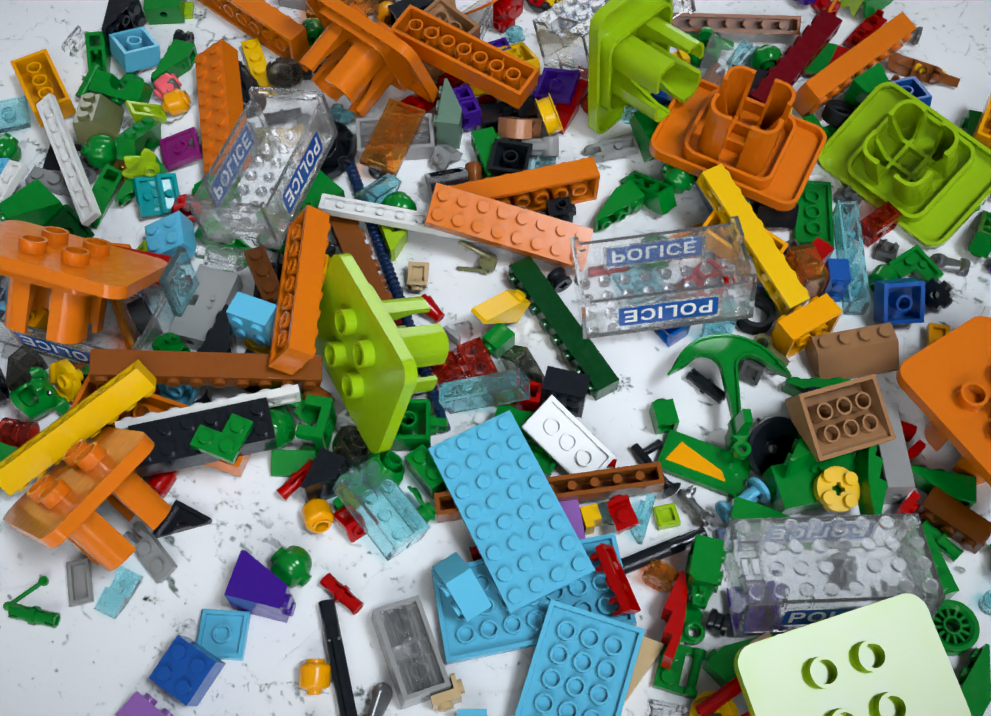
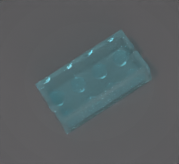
M374 456L360 464L358 468L355 467L341 475L332 490L386 560L389 561L403 552L405 548L408 549L420 541L430 529V525L389 474L380 473L381 466L375 462L376 457Z

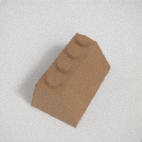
M891 322L811 336L805 347L815 377H820L821 379H831L834 377L854 379L872 374L898 371L900 367L899 342Z

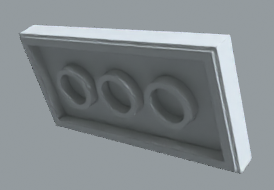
M553 395L549 396L521 426L568 474L603 470L615 458Z

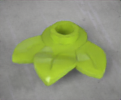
M147 148L142 150L140 156H124V163L127 168L122 171V175L126 178L153 177L160 172V166L156 162L155 153Z

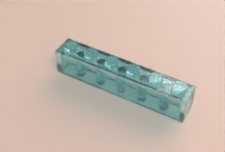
M837 201L833 210L836 258L848 259L851 273V282L841 299L843 315L864 316L871 300L858 201Z

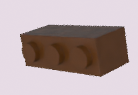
M264 245L243 251L247 266L261 299L277 305L280 283Z
M936 486L931 489L914 513L923 522L927 520L942 534L945 533L948 535V538L959 543L963 549L974 554L985 545L991 535L990 521Z

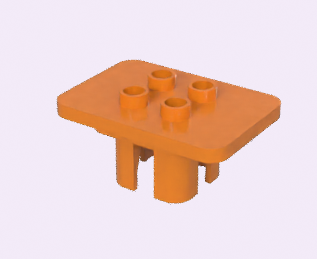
M305 0L325 30L298 64L305 72H308L309 69L314 72L319 64L330 55L311 78L312 82L328 97L337 102L344 94L353 103L349 111L359 118H364L390 85L403 92L409 89L432 104L439 98V90L418 54L406 42L398 38L395 32L381 21L373 22L363 10L352 3L348 6L340 0Z
M737 65L727 70L721 86L701 78L696 92L685 103H681L675 98L672 99L667 108L671 111L670 115L659 122L649 144V151L655 159L697 177L703 171L722 163L725 169L730 172L736 186L741 189L743 196L779 211H789L797 205L825 145L827 135L820 126L789 114L796 98L795 89L790 84L776 78L766 103H761L748 97L757 70Z
M18 220L0 222V275L9 277L4 326L17 332L26 333L31 312L43 309L49 311L46 340L61 344L81 343L87 339L89 322L93 323V333L103 330L107 299H126L165 278L167 262L160 258L113 246L104 239L84 238L69 234L68 230L60 227H43Z
M977 316L906 359L896 373V380L903 391L930 419L925 427L924 435L931 447L937 452L949 440L962 455L952 470L955 473H966L968 476L976 477V485L987 482L991 486V318Z
M107 426L102 427L100 433L94 438L81 439L71 446L63 455L62 461L57 465H53L6 512L3 520L14 530L50 549L59 546L68 539L96 565L100 564L108 571L116 569L133 554L136 548L95 510L106 500L129 522L137 515L152 530H155L169 514L171 506L134 471L150 454L155 443L144 432Z

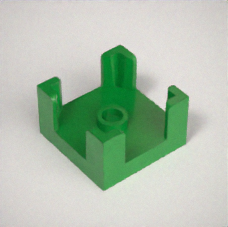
M307 394L304 402L305 405L321 407L319 417L315 426L298 424L295 434L298 439L315 442V444L304 442L300 450H314L318 455L321 448L329 450L337 421V414L333 398Z

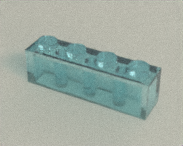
M520 368L441 383L439 385V404L450 414L530 399V379Z

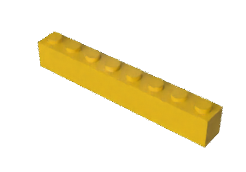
M722 163L703 171L696 181L697 185L780 313L787 315L796 307L804 306L810 299L807 289L802 286L795 271L786 262L784 254L779 251L774 239L767 233L762 221L757 218L751 204L746 201L741 189L732 180L730 172L725 169Z
M137 359L0 462V487L9 496L16 491H23L32 479L42 477L48 467L53 464H59L66 451L81 439L86 440L89 437L94 438L106 424H113L122 412L132 410L141 398L151 396L156 390L157 378Z

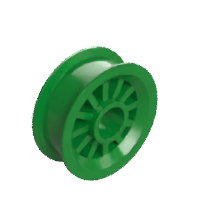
M946 599L936 602L928 609L938 635L942 637L940 640L947 656L963 654L977 642L980 634L979 622L973 611L965 604L956 600ZM946 624H949L953 628L954 632L950 631L946 627Z

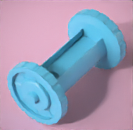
M753 476L747 480L748 489L737 496L755 503L759 501L767 504L771 501V494L767 486L759 478ZM721 500L715 503L718 516L727 526L735 528L739 525V523L729 520L732 501L728 504Z

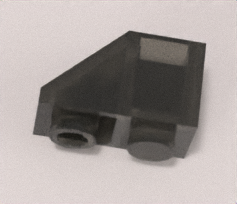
M26 343L8 357L5 385L10 391L33 379L29 371L30 367H40L44 370L49 368L44 359Z
M514 345L499 357L509 375L520 385L522 379L543 383L545 376L528 347Z

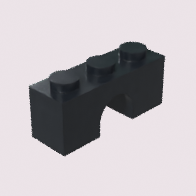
M533 97L527 98L520 109L503 101L479 105L481 108L480 129L493 127L495 133L498 132V117H538Z

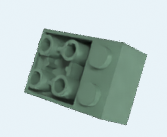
M444 78L443 86L439 87V97L441 99L437 100L436 103L438 114H434L433 126H436L434 129V139H437V144H449L455 149H460L462 139V108L448 79Z

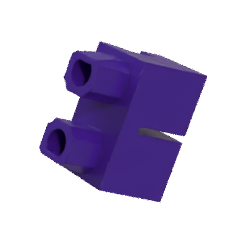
M467 84L453 88L454 94L462 108L463 130L466 133L475 131L476 126L481 125V108L470 85Z

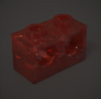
M888 201L863 218L854 235L869 247L895 229L903 214Z
M480 337L457 346L455 360L459 367H463L465 371L463 375L467 384L471 383L473 389L476 390L497 381L498 370ZM477 371H482V372H484V373H483V374H476L475 372H477Z

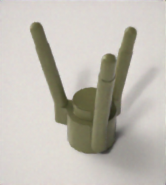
M462 240L458 241L459 244L481 256L478 262L481 268L457 266V270L477 272L487 275L488 271L494 272L498 257L486 254Z

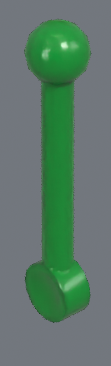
M46 576L40 577L38 583L12 601L5 602L3 609L9 611L11 604L19 602L40 586H47L49 579Z

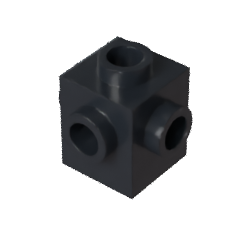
M569 196L557 197L546 200L545 214L573 223L576 207L575 204H571Z
M931 278L925 285V305L932 310L934 308L936 310L946 309L954 301L952 298L956 295L951 291L953 287L945 280L941 282L938 278Z

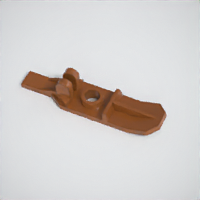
M899 53L890 55L886 63L888 70L906 77L915 76L919 81L931 85L943 83L957 88L960 82V78L944 73L943 69L938 66ZM920 63L922 66L919 67L918 71H915L916 64ZM920 69H926V74H921Z

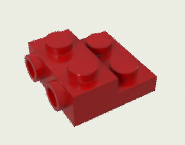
M498 0L493 3V27L503 34L514 27L516 17L523 13V0Z

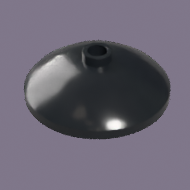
M780 416L766 418L752 429L747 442L751 446V453L747 460L751 469L761 479L762 474L770 466L785 463L788 453L793 454L791 449L795 439L800 440L798 438L799 432L790 418ZM772 445L773 451L770 453L769 447Z

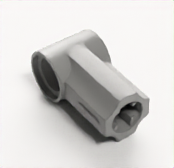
M546 136L542 137V139H521V142L533 144V156L559 157V137Z

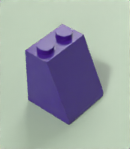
M241 550L224 594L231 607L237 611H250L253 615L287 623L289 616L292 617L296 609V602H294L288 585L247 551Z

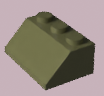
M86 93L81 95L72 122L78 144L86 143L92 135L106 134L116 141V136L119 135L123 122L124 109L102 94Z

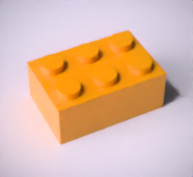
M827 293L820 297L815 296L805 306L800 305L787 316L782 315L776 320V325L771 331L770 337L772 345L788 359L804 350L811 336L832 333L843 311Z

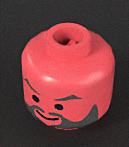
M164 73L153 82L155 87L153 92L161 100L165 93L177 88L181 89L182 84L173 73L171 75Z

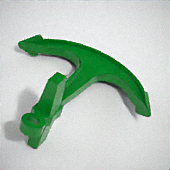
M726 333L701 337L683 349L667 375L674 374L686 367L694 359L700 357L708 358L717 364L731 417L727 424V433L724 437L726 450L731 451L737 459H746L751 453V446L746 440L749 437V430L753 419L751 409L741 410L738 374L739 361L754 359L770 369L774 374L788 379L792 375L783 361L779 360L769 349L752 339Z

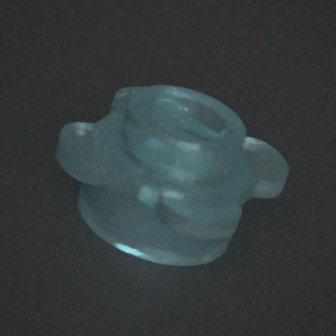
M518 25L511 26L506 30L510 43L526 39V36L523 35L522 27Z

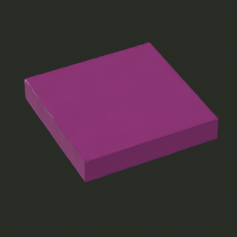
M195 127L159 140L167 171L203 158L198 132ZM190 138L194 140V147L189 146Z

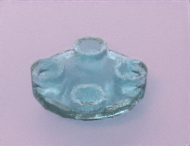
M336 103L329 108L317 109V119L320 122L327 121L330 125L334 121L349 125L354 121L355 113L344 109L342 104Z

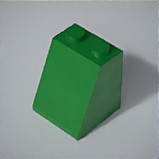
M878 63L854 78L843 101L858 107L876 86L889 82L882 65Z
M638 110L634 112V116L629 119L645 163L655 159L649 151V144L659 122L652 120Z
M35 179L0 202V220L2 222L18 220L43 226L63 205L38 179Z

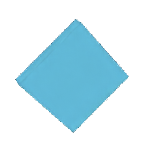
M202 609L196 643L220 660L244 661L251 618L250 611Z

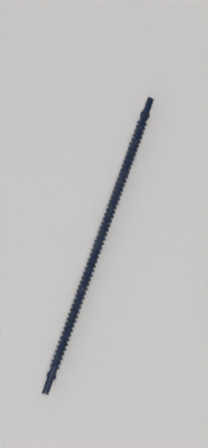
M353 160L352 163L345 165V169L351 181L350 184L354 190L357 200L370 202L367 192L363 187L364 184L357 170L356 163ZM365 222L392 297L394 299L405 298L402 287L399 286L400 282L396 272H394L395 268L391 258H389L390 255L386 249L381 231H379L378 224ZM412 315L401 318L403 325L406 327L416 326ZM431 366L419 367L420 376H434L432 375L433 371L430 369ZM435 385L432 391L427 392V396L433 404L435 415L438 418H447L446 409L441 402L442 396H440L438 386ZM448 421V431H450L451 427Z

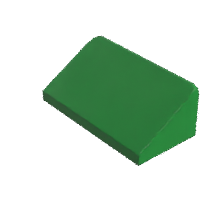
M273 449L271 452V476L292 477L290 474L296 473L309 459L314 462L317 452L314 450Z

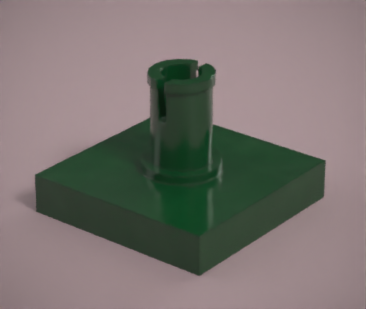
M64 204L43 225V227L54 226L64 228L70 232L69 234L84 238L95 235L88 226L81 224L79 216L68 204Z

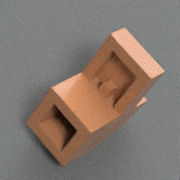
M498 117V134L500 137L512 139L541 137L542 118Z

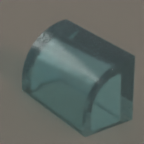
M386 174L357 191L354 196L358 200L381 204L387 195L398 191L401 181L393 175Z

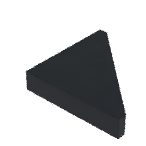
M176 499L171 506L169 514L153 531V534L156 538H161L211 524L212 519Z

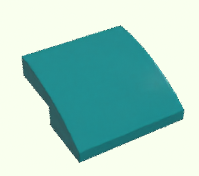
M176 173L156 174L153 177H134L132 179L140 218L172 214L171 207L174 200L177 199V196H180Z

